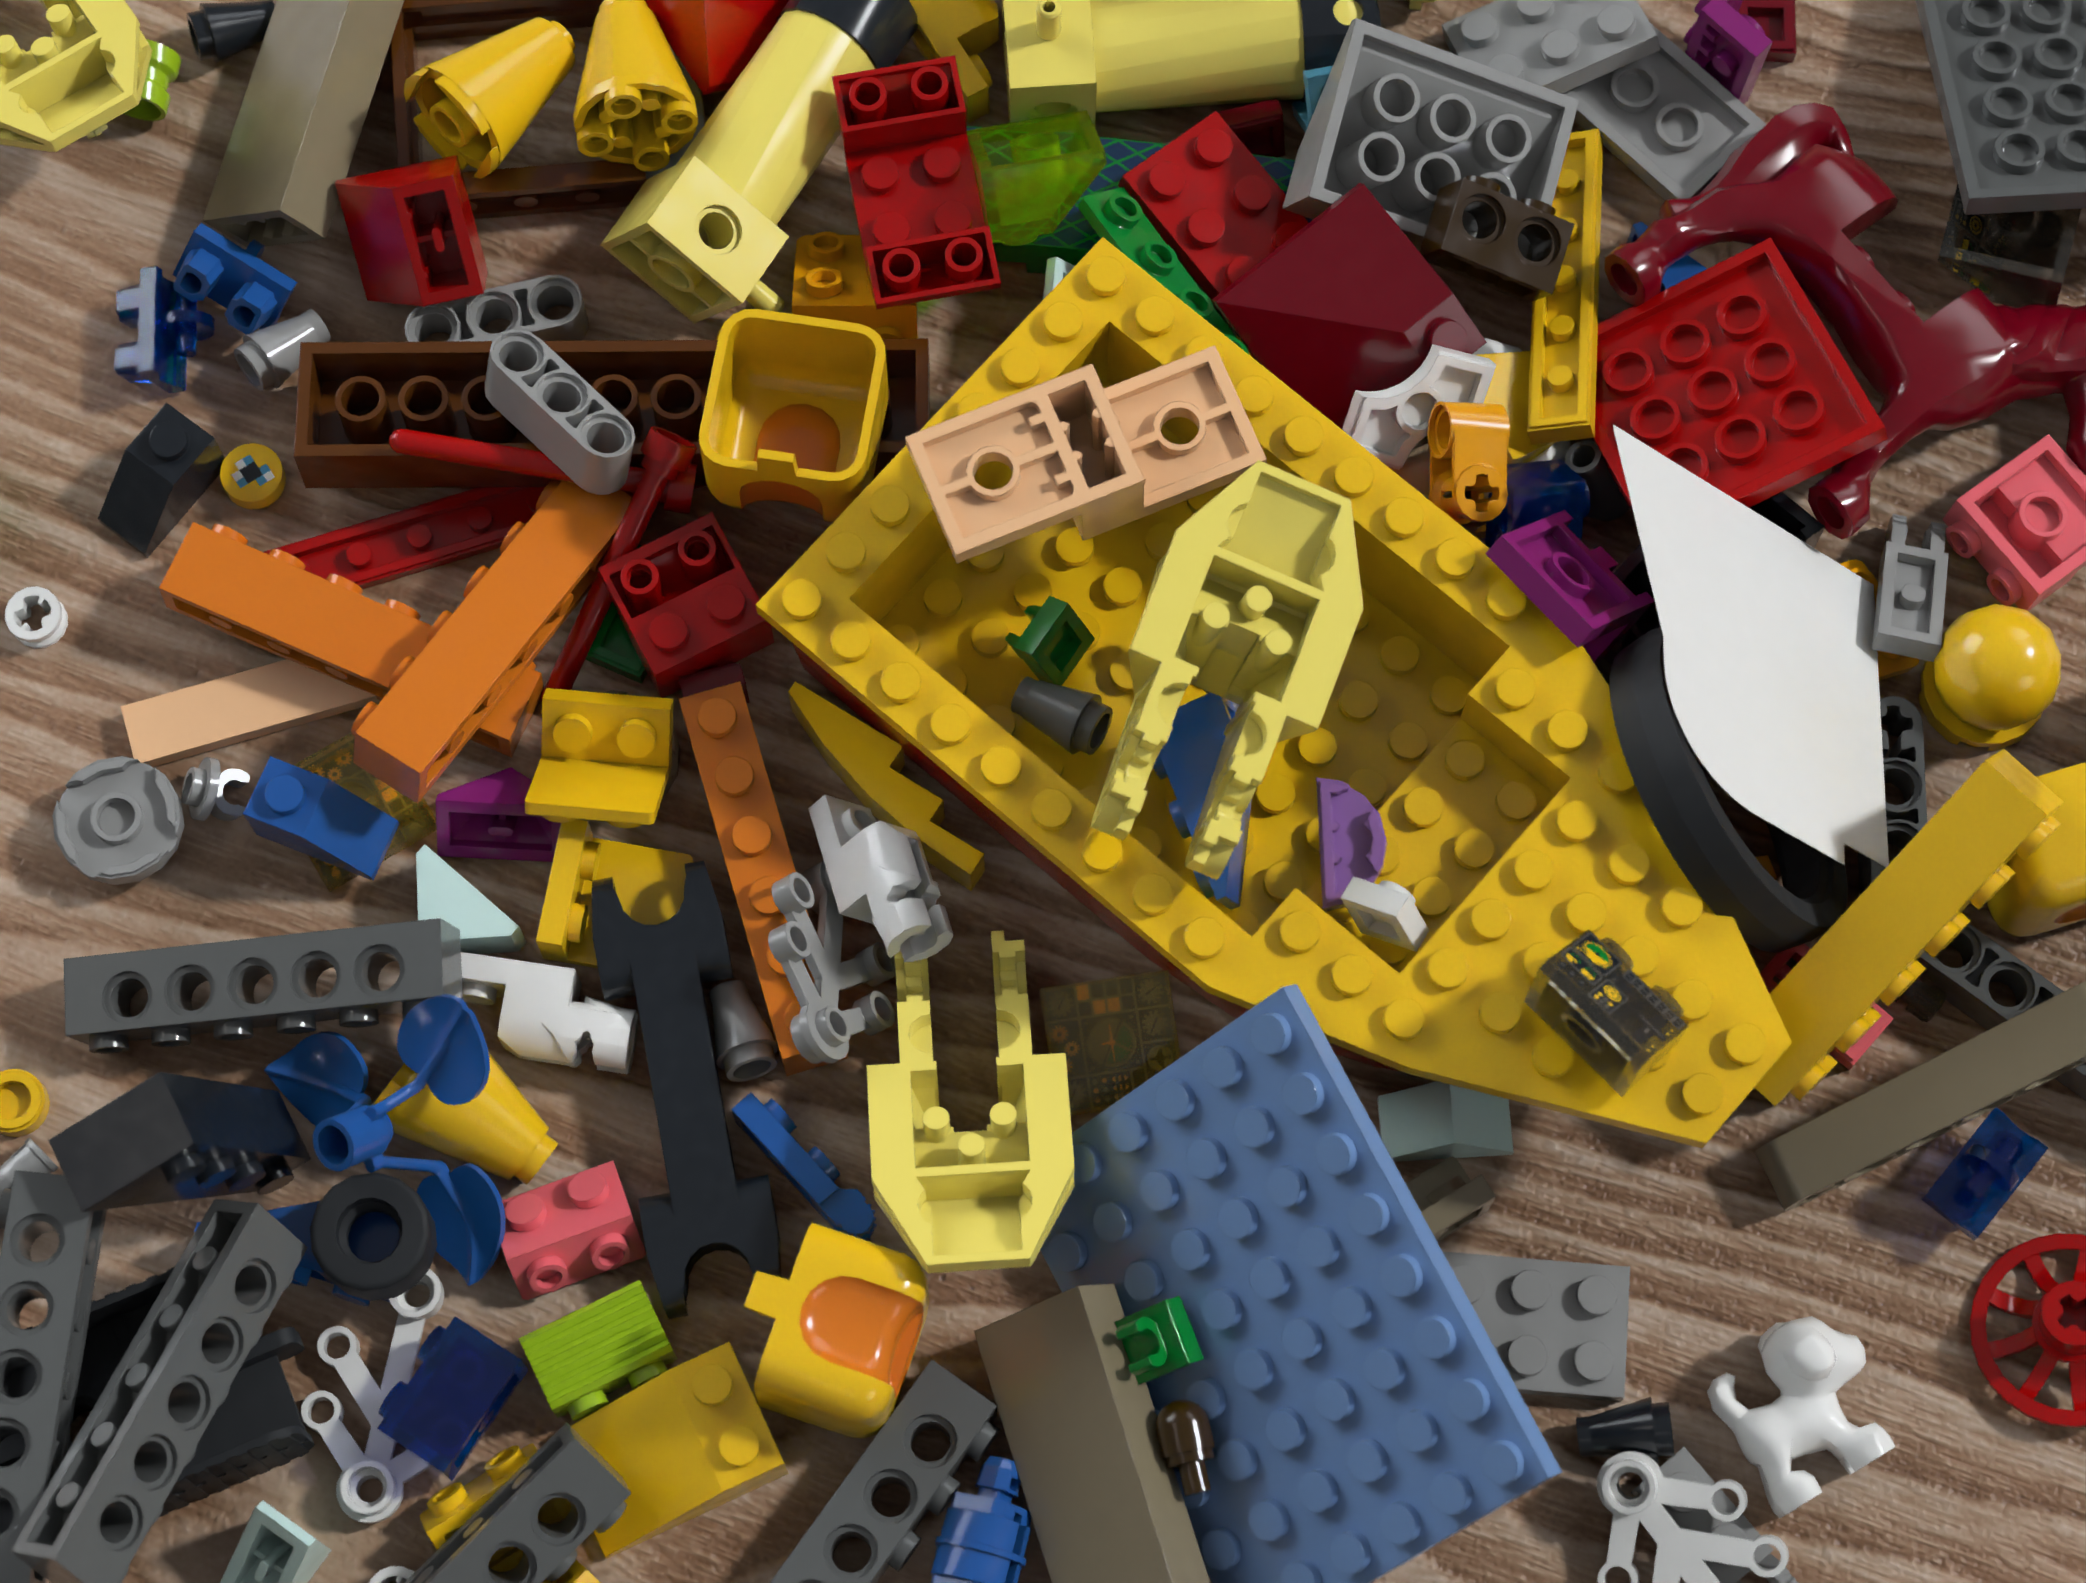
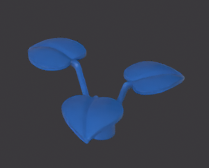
M442 994L420 1002L406 1014L398 1032L397 1050L402 1061L410 1069L418 1073V1075L411 1083L372 1106L371 1097L364 1093L369 1081L366 1063L352 1042L336 1032L323 1031L308 1036L285 1055L270 1063L264 1071L289 1102L316 1126L313 1133V1146L318 1159L325 1167L333 1171H343L364 1162L366 1170L370 1173L382 1168L433 1173V1175L422 1180L416 1192L425 1203L435 1222L436 1252L459 1271L467 1286L479 1282L498 1257L505 1234L506 1218L504 1205L498 1189L490 1177L480 1167L471 1163L463 1164L450 1172L446 1163L440 1160L383 1156L393 1137V1125L386 1113L423 1090L427 1084L434 1096L448 1105L468 1103L478 1097L483 1091L490 1072L489 1052L479 1022L474 1012L467 1007V1003L455 995Z

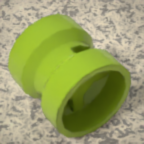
M146 39L152 49L141 100L139 105L123 114L146 121H159L164 119L167 114L171 100L167 92L168 85L177 79L182 60L180 55L164 44Z

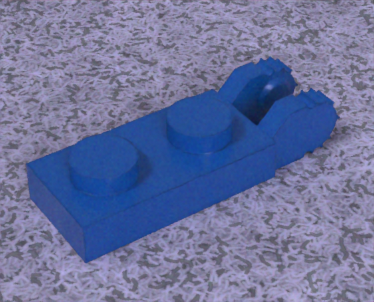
M750 1092L731 1109L735 1123L834 1230L871 1241L874 1229L877 1228V1224L874 1223L876 1221V1217H874L875 1210L871 1209V1203H866V1198L858 1189H840L834 1183L841 1176L840 1172L816 1146L806 1152L790 1135L797 1128L796 1124L776 1101L771 1098L763 1105Z

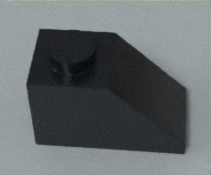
M166 402L125 449L98 516L99 522L148 558L220 475V468L225 457L215 438Z

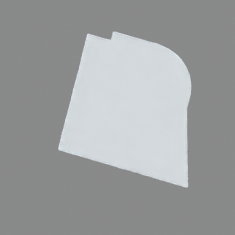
M1613 425L1663 634L1664 672L1667 689L1676 718L1692 750L1718 785L1730 797L1754 815L1845 865V844L1880 865L1887 867L1889 865L1878 653L1877 650L1872 649L1875 620L1874 585Z

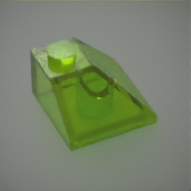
M1087 110L967 130L985 225L990 226L993 243L1002 242L1008 246H1020L1035 241L1038 235L1053 233L1107 164L1104 147Z

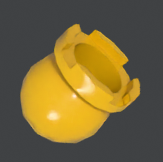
M1999 604L1982 607L1959 616L1942 633V645L1934 662L1925 660L1921 673L1919 703L1929 724L1948 742L1957 745L1959 742H1963L1973 747H1989L1987 751H1997L2019 742L2036 725L2043 711L2053 702L2061 681V654L2050 628L2025 609Z

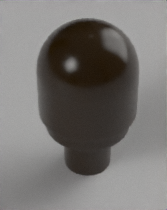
M1185 1399L1172 1401L1162 1408L1156 1420V1434L1162 1459H1166L1168 1469L1179 1468L1185 1496L1211 1491L1205 1461L1214 1458L1212 1449L1215 1448L1208 1416L1203 1408L1193 1401Z

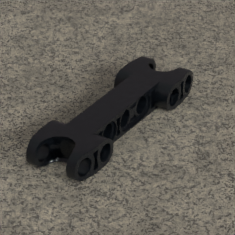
M704 860L685 864L686 879L684 900L681 907L670 920L658 925H644L632 920L623 911L617 896L613 877L592 882V935L604 999L609 1001L636 996L670 1193L639 1198L638 1204L647 1258L668 1320L688 1316L689 1275L694 1264L704 1255L713 1251H731L742 1256L749 1264L754 1276L756 1271L782 1278L781 1241L769 1175L740 1180L736 1178L702 984L734 978L725 923Z

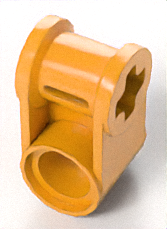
M1439 401L1431 410L1427 429L1428 445L1430 448L1429 500L1460 525L1471 521L1478 523L1493 520L1501 514L1508 498L1507 446L1510 436V424L1507 411L1501 404ZM1452 491V497H1444L1446 492ZM1465 491H1471V499L1465 498ZM1492 492L1491 498L1484 499V493Z

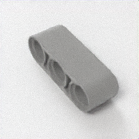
M562 275L543 276L485 289L484 294L424 307L417 306L408 315L405 322V336L408 342H424L429 335L436 332L450 334L448 341H493L499 334L508 330L531 332L542 341H581L588 330V316L582 293L575 282ZM556 305H565L572 308L566 317L559 320H550L544 317V314ZM495 319L511 321L510 326L500 333L490 334L483 331L484 327Z
M508 330L499 334L492 341L484 387L486 398L492 406L585 491L597 495H605L620 490L627 480L635 441L634 428L630 422L539 337L523 330Z

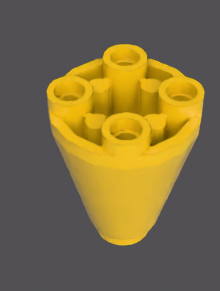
M604 0L594 20L573 113L578 150L589 157H600L610 162L634 164L639 170L650 172L667 166L670 162V155L678 152L693 138L699 124L695 98L654 13L649 9L645 0Z
M490 1053L488 1081L483 1091L472 1101L460 1105L445 1104L434 1096L427 1084L423 1090L386 1113L392 1122L393 1133L463 1162L474 1164L504 1179L510 1180L515 1176L526 1185L536 1175L558 1145V1142L546 1134L549 1127ZM404 1063L374 1104L381 1102L411 1083L418 1073Z

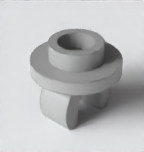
M205 757L198 768H189L182 787V803L189 805L190 816L194 820L205 821L210 813L223 821L236 820L243 815L245 807L228 803L223 796L224 785H229L234 788H242L249 783L250 775L240 769H227L221 773L219 760Z

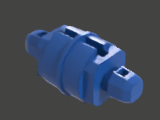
M989 1456L983 1463L975 1484L979 1488L978 1495L957 1491L953 1493L951 1505L947 1508L941 1535L937 1536L935 1545L938 1547L931 1570V1583H1018L1021 1568H1025L1027 1561L1024 1556L1031 1532L1029 1527L1032 1517L1030 1511L1011 1503L1013 1497H1018L1020 1479L1014 1461Z

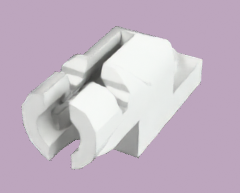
M828 795L822 796L808 808L839 914L874 924L884 942L887 955L892 958L901 950L904 962L926 959L937 954L950 944L954 934L945 906L936 905V901L941 895L938 883L932 879L923 847L916 831L884 821H876L870 808Z
M461 952L463 1000L473 1004L493 1005L495 1004L496 997L503 998L497 1037L503 1048L520 1059L567 1065L576 1068L582 1062L581 1055L587 1052L589 1047L593 1046L592 1055L594 1064L597 1065V1070L622 1074L630 1073L638 1030V1014H636V1010L621 1008L585 996L584 1002H578L582 984L574 968Z

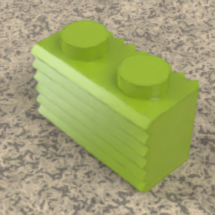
M640 1280L519 1338L543 1393L557 1418L565 1416L567 1413L570 1414L572 1420L587 1417L608 1405L609 1402L605 1394L624 1387L628 1383H630L632 1390L667 1371L666 1365L677 1360L675 1352Z

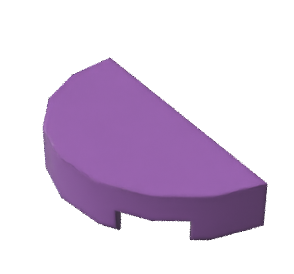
M1316 777L1323 911L1327 912L1345 907L1341 896L1353 876L1375 883L1384 867L1387 840L1379 812L1363 794L1352 789L1350 785L1343 781Z

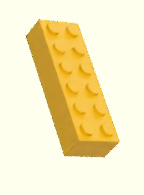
M2005 749L1987 758L1770 993L1771 999L1792 1041L1787 1050L1754 1087L1774 1106L1778 1105L1790 1093L1797 1100L1801 1101L1810 1090L1812 1091L1838 1064L1830 1055V1052L1836 1047L1843 1054L1846 1053L1881 1018L1882 1015L1873 1006L1880 999L1889 1006L1925 971L1926 968L1917 959L1925 951L1934 958L1969 924L1971 920L1962 911L1970 903L1977 909H1980L2013 877L2016 872L2007 865L2013 856L2017 853L2025 861L2061 825L2052 815L2064 802Z

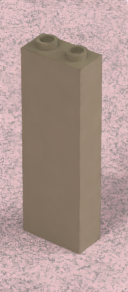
M404 0L276 1L202 221L246 248L253 239L262 243L265 247L326 239L339 200L335 182L336 180L345 179Z
M1115 1284L1076 1286L975 1330L974 1334L1051 1582L1210 1583L1174 1469H1168L1166 1459H1162L1156 1434L1157 1415L1147 1384L1138 1385L1135 1375L1130 1373L1128 1367L1130 1361L1122 1340H1118L1115 1333L1117 1330L1115 1321L1125 1317Z

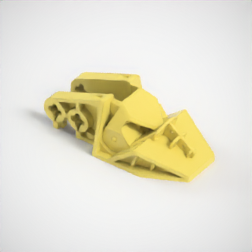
M39 0L47 11L46 19L53 30L51 32L53 37L38 38L32 43L31 49L26 52L24 48L20 49L12 35L0 36V145L57 152L84 136H87L88 139L99 136L108 128L106 123L139 105L152 49L140 30V23L125 0Z
M1258 460L1177 528L1167 553L1157 564L1143 615L1128 650L1134 700L1091 821L1092 828L1120 840H1124L1130 833L1134 820L1140 813L1148 792L1144 790L1148 777L1161 749L1168 741L1173 728L1171 725L1184 691L1192 684L1239 704L1234 717L1225 727L1223 735H1226L1184 864V867L1215 880L1221 876L1234 847L1239 843L1243 832L1240 830L1241 818L1257 786L1263 780L1276 743L1314 732L1319 728L1362 614L1363 599L1350 499Z
M1004 930L991 931L999 1056L996 1057L999 1103L995 1104L990 1110V1124H987V1130L954 1132V1127H950L948 1111L940 1107L937 1064L934 1061L928 958L914 962H904L901 950L894 955L900 1063L867 1065L871 1174L874 1198L927 1273L1030 1267L1074 1188L1075 1168L1066 1053L1032 1055L1024 940L1005 941Z

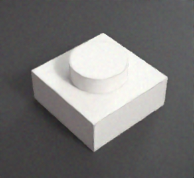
M1353 876L1341 896L1342 902L1363 934L1417 952L1429 932L1427 925L1415 906L1416 900L1414 896L1394 882L1383 880L1378 885Z

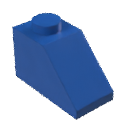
M271 756L243 812L256 835L374 881L400 824L397 819L330 779Z

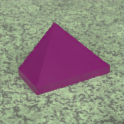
M510 767L437 794V855L444 857L553 862L561 823L549 821L540 815L525 813V798L532 780Z

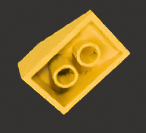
M730 1342L665 1371L571 1425L623 1477L631 1492L624 1500L627 1506L621 1517L603 1533L598 1534L594 1530L606 1559L789 1474Z

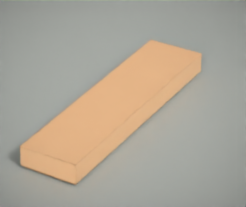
M285 659L120 707L134 759H138L140 763L155 767L362 708L370 701L379 703L380 700L373 694Z

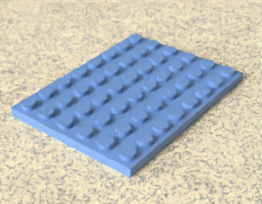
M1297 984L1280 988L1072 1132L1075 1168L1074 1188L1040 1251L1062 1292L1080 1285L1115 1284L1125 1317L1176 1296L1181 1297L1204 1359L1153 1381L1146 1382L1157 1417L1162 1408L1168 1403L1185 1399L1200 1405L1209 1419L1215 1448L1212 1449L1214 1458L1205 1461L1211 1491L1185 1496L1179 1468H1174L1207 1574L1212 1583H1373L1562 1473Z

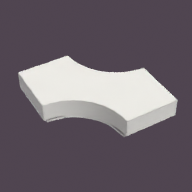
M1432 344L1421 366L1403 382L1380 391L1355 390L1342 430L1385 465L1400 470L1412 449L1427 436L1428 420L1434 405L1439 401L1484 403L1497 364L1489 358Z

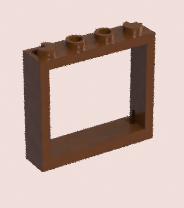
M404 0L391 39L397 166L402 167L423 162L422 134L413 120L420 113V108L415 96L406 102L403 93L405 80L418 69L417 41L497 35L536 17L544 18L550 22L556 21L566 29L593 27L599 7L604 0ZM607 160L496 169L481 179L473 177L477 171L462 172L474 220L627 207L647 180V171L639 170L634 164L610 162Z

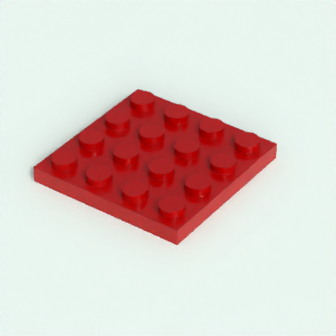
M1771 237L1660 292L1637 307L1632 306L1598 323L1595 438L1591 439L1601 451L1607 468L1632 513V505L1613 425L1748 508L1888 439L1883 422Z

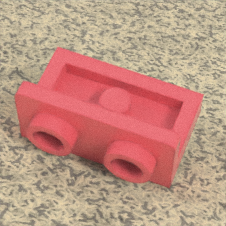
M614 1160L502 1200L506 1223L501 1246L523 1300H530L540 1295L554 1292L562 1287L609 1270L617 1269L646 1256V1251Z

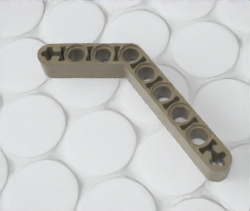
M2086 981L1759 1147L1755 1154L1784 1211L1804 1205L2086 1063Z

